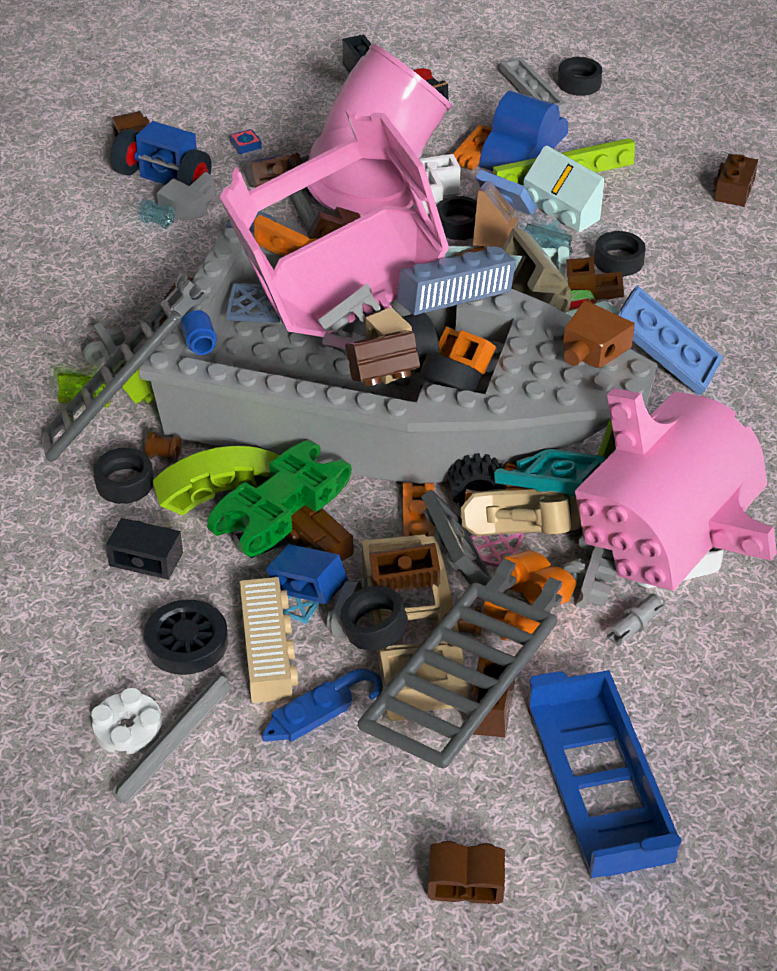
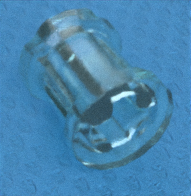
M146 201L141 211V220L144 223L149 224L153 222L160 224L165 229H168L174 223V207H163L156 205L154 201Z

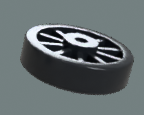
M191 599L174 601L160 607L149 617L144 627V642L148 658L161 670L178 675L195 674L211 668L221 660L228 647L227 623L223 614L209 603Z

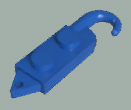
M355 669L332 682L327 681L278 708L271 712L272 719L262 734L263 742L279 740L293 742L347 711L352 704V694L349 687L360 681H370L374 685L369 698L375 699L383 689L380 676L369 669Z

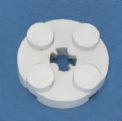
M127 688L122 693L110 696L92 711L94 738L103 749L115 753V750L126 751L127 754L141 752L150 747L160 734L162 716L158 704L149 696L141 694L140 690L136 688ZM123 719H133V726L126 727V724L119 726Z

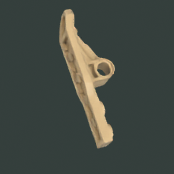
M533 488L474 492L461 507L462 526L476 537L533 532L561 534L582 527L576 496H566L560 492H538Z

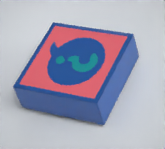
M252 129L229 135L230 143L239 154L262 148V141Z

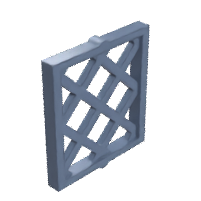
M233 283L231 296L228 299L227 320L280 323L278 314L274 315L270 312L273 309L272 304L267 307L261 304L268 299L261 285ZM239 291L243 294V296L235 299L236 292ZM260 292L263 295V297L259 298L258 300L252 297L254 294ZM247 298L252 302L247 306L240 303ZM237 305L240 310L233 313L232 308ZM255 306L261 309L255 314L249 310Z

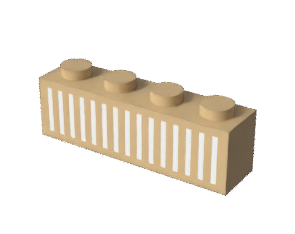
M279 577L240 581L251 702L258 703L292 699V686H298L296 665L290 666L289 660L295 659L293 639L286 640V634H292L290 614L283 615V610L289 609L287 590H280Z

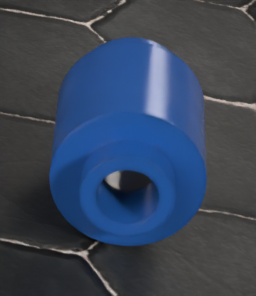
M200 310L191 311L184 315L181 319L180 327L187 347L197 355L210 353L215 348L217 336L209 315Z

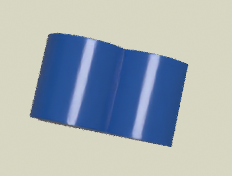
M512 90L507 91L497 106L492 132L487 137L483 146L479 167L493 171V167L537 158L545 146L554 149L568 134V121L566 118L560 117L558 105Z

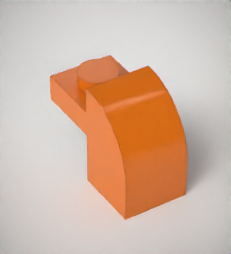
M449 327L445 328L439 341L441 356L468 365L481 372L482 375L485 374L496 349V346L486 339L463 330L459 332Z

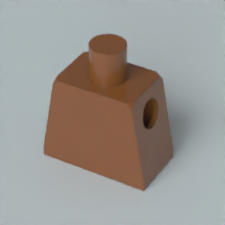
M585 300L564 330L563 356L565 361L571 366H577L583 361L595 368L603 367L632 347L635 323Z

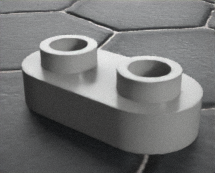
M347 580L344 582L343 587L337 591L335 608L329 611L327 618V627L329 630H332L334 637L348 638L340 620L341 608L347 598L362 589L361 582Z

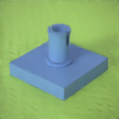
M479 170L475 179L481 187L486 181H491L512 208L529 215L534 214L537 206L525 186L484 170Z

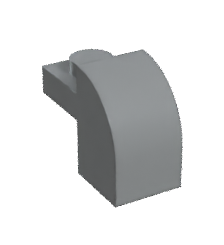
M205 172L190 186L173 178L157 192L159 212L180 220H192L206 215V203L210 202L215 196L213 175Z

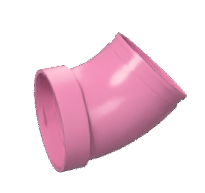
M372 43L367 53L360 58L338 92L326 117L320 137L311 147L308 161L354 138L345 110L357 111L358 116L370 117L373 112L385 113L420 159L429 138L442 121L445 113L451 109L452 104L404 63L383 48ZM362 158L307 186L312 196L333 212L336 207H341L357 212L362 217L384 205L407 208L413 205L402 175L391 160Z

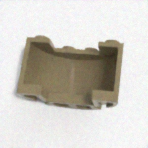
M512 228L503 246V250L508 255L522 256L514 272L511 288L550 304L564 313L568 312L571 304V289L568 287L567 279L532 235L519 228Z

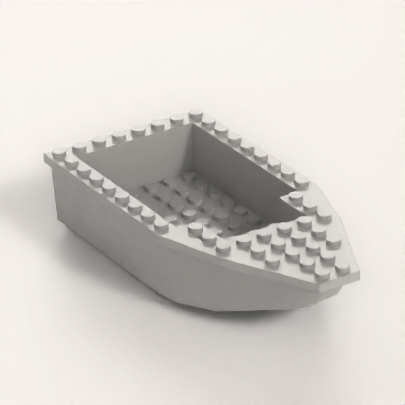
M224 227L192 280V283L194 285L197 284L201 291L191 298L197 297L201 292L205 293L208 298L201 305L192 306L185 313L186 315L191 311L200 310L209 315L217 336L215 348L206 355L195 354L187 347L179 323L139 369L140 379L151 381L164 435L172 437L179 435L181 439L220 447H256L278 455L283 454L289 448L303 441L311 440L318 444L321 449L319 458L316 461L317 463H329L333 460L343 459L351 464V474L380 480L425 484L449 481V468L451 465L456 466L455 461L458 459L465 461L464 456L469 455L471 459L475 458L474 453H480L481 458L488 454L491 459L494 457L498 459V463H501L503 468L506 463L517 465V461L526 457H532L543 450H557L587 439L607 427L611 419L607 394L613 388L642 393L644 405L647 409L658 364L629 349L601 368H595L583 361L577 366L569 365L563 356V339L565 327L572 316L550 304L511 288V292L426 312L434 325L438 343L445 328L449 327L459 332L463 330L486 339L496 346L484 375H481L475 392L461 391L456 388L433 384L419 376L420 372H411V376L399 378L388 384L382 381L379 384L363 386V382L353 381L351 378L347 354L323 345L324 337L289 332L281 319L280 323L229 321L226 319L229 305L228 299L231 296L233 283L261 284L234 229ZM259 246L274 270L282 256ZM239 291L236 292L235 299L243 296V294ZM260 292L254 294L252 297L258 300L259 298L263 297V295ZM247 298L240 303L247 306L252 302ZM268 299L261 303L264 307L271 305ZM397 299L390 302L392 308L401 317L412 314L399 304ZM237 305L232 308L233 313L240 310ZM255 306L249 310L255 314L261 309ZM274 308L270 310L274 315L277 314ZM357 319L347 324L340 331L366 337V322L362 323Z

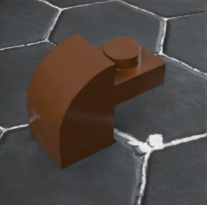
M336 207L332 215L319 212L307 232L309 239H319L355 221L361 216L357 212L341 207Z
M594 257L566 259L568 287L571 291L589 290L596 302L600 299L624 297L622 272L595 274Z

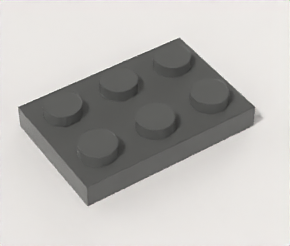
M431 489L421 496L427 507L424 510V514L433 526L436 525L437 531L434 534L439 543L448 550V553L445 554L448 563L455 571L460 569L470 585L472 583H479L486 586L492 578L468 530L462 526V519Z

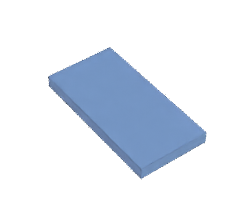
M637 285L631 291L617 315L635 323L633 341L696 394L701 395L707 389L723 356Z

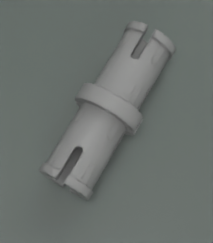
M652 593L634 608L629 607L624 611L623 617L606 629V634L609 635L607 638L617 646H620L636 631H643L652 618L665 610V605L661 604L663 600L657 594Z

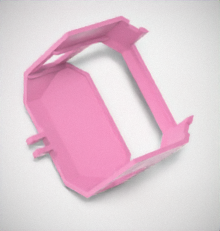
M345 110L354 138L250 191L247 190L242 175L236 166L231 174L233 181L229 188L223 189L220 195L233 229L265 295L289 332L324 337L327 332L318 320L366 284L370 286L372 296L383 310L392 307L390 302L397 299L401 269L413 267L418 263L426 264L438 261L445 256L449 249L424 165L385 113L373 112L370 117L358 116L357 111ZM362 158L391 160L402 175L415 208L384 205L280 258L273 270L249 231L258 211ZM422 201H425L427 204L431 220L429 219ZM366 304L362 306L365 317L374 314L373 307ZM353 312L347 319L351 323L359 318Z

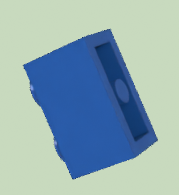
M290 544L266 568L270 578L279 577L280 590H287V596L327 604L343 586L344 582L348 580L339 554Z

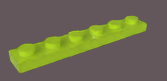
M632 138L566 151L561 154L596 173L633 165L635 141ZM537 158L493 167V174L524 186V178Z

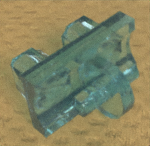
M553 219L550 225L541 224L540 227L527 223L524 230L533 236L541 248L565 246L569 249V256H571L573 252L571 247L572 236L567 234V230L559 229V220Z

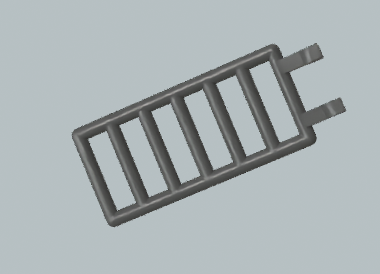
M181 272L176 279V288L171 294L155 307L43 431L41 438L45 457L48 461H55L175 329L185 313L192 306L201 305L208 298L203 292L197 297L191 298L197 295L201 288L197 284L194 285L189 279L185 282L188 278L186 274ZM166 314L168 318L155 330L154 326ZM146 337L147 341L135 353L134 348ZM125 359V366L115 375L114 370ZM105 382L106 387L95 398L94 393ZM85 405L86 409L75 420L74 415ZM64 427L65 432L55 442L54 437Z
M503 559L495 575L486 586L472 583L358 720V728L439 768L448 767L557 625V617L549 612L562 601V595L557 594L562 587V582L550 577L545 583L542 593L530 605L503 594L506 589L511 588L516 582V577L511 575L512 571L516 568L515 563ZM478 597L540 624L530 634L469 607ZM459 619H462L523 646L514 657L451 629ZM441 641H444L505 667V670L496 680L433 651ZM425 663L487 690V693L477 703L414 674ZM404 686H407L465 712L469 716L458 727L395 697ZM387 709L450 738V741L439 752L376 721Z

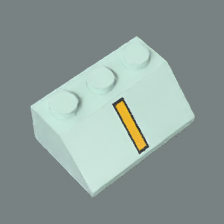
M549 146L543 147L524 178V186L537 208L563 222L566 226L581 232L600 220L604 177Z

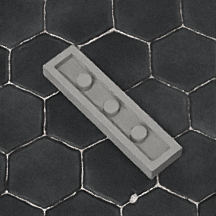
M522 57L501 62L500 71L522 94L557 104L560 113L566 112V102Z

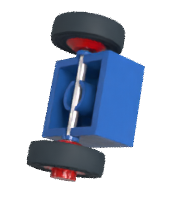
M151 121L140 132L132 129L122 130L115 138L111 148L110 162L114 171L123 175H132L140 168V177L164 185L174 178L190 186L205 172L211 174L212 170L209 154L197 150L195 133Z

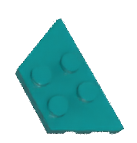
M546 449L532 457H526L517 461V469L513 471H507L502 468L497 469L494 472L495 483L533 488L538 492L553 491L563 493L566 496H576L575 490L605 461V456Z

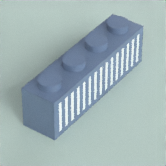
M489 247L487 250L466 252L461 256L441 258L435 262L415 264L413 267L404 268L400 271L397 302L413 315H418L511 292L516 260L500 247Z

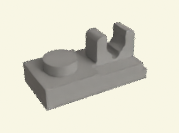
M366 284L318 321L327 333L332 329L336 333L349 323L347 318L353 312L362 323L366 322L362 307L364 304L373 307L377 313L380 312L381 308L372 296L370 286Z

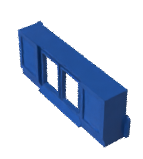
M610 670L567 677L562 671L532 676L530 678L528 708L591 879L676 863L681 838L675 829ZM616 741L626 767L574 777L564 751L565 749ZM631 779L642 808L589 818L579 789Z

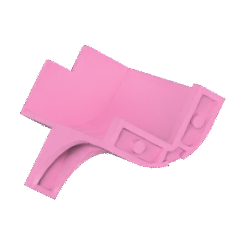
M613 388L607 394L616 450L575 490L585 543L613 550L616 572L619 577L671 591L678 587L712 547L771 561L777 554L774 527L760 523L745 513L748 506L767 486L763 452L750 426L744 427L734 417L737 414L726 405L707 397L674 391L649 415L644 405L642 393Z

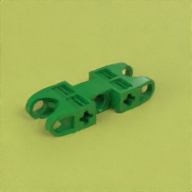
M311 440L303 441L289 448L269 463L270 479L257 489L244 482L226 495L211 511L207 521V528L217 536L235 531L244 532L239 541V551L249 557L259 555L292 532L291 515L304 505L317 512L337 497L350 479L352 472L351 464L343 459L333 460L329 463H317L316 461L321 450L320 446Z

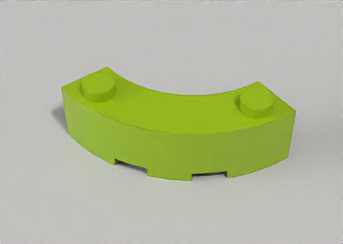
M249 446L219 447L190 455L167 467L153 479L159 505L182 516L201 503L213 499L215 493L234 490L244 482L257 489L270 479L269 463L280 455L265 449Z

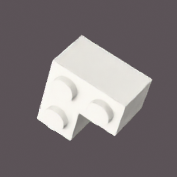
M454 154L420 159L424 165L436 205L443 200V196L460 193L461 168ZM422 201L426 213L429 214L426 202Z

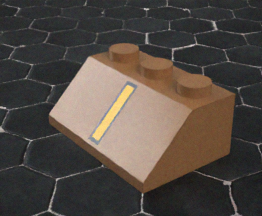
M486 181L478 190L473 245L503 248L512 228H518V218L514 217L515 210L491 181Z

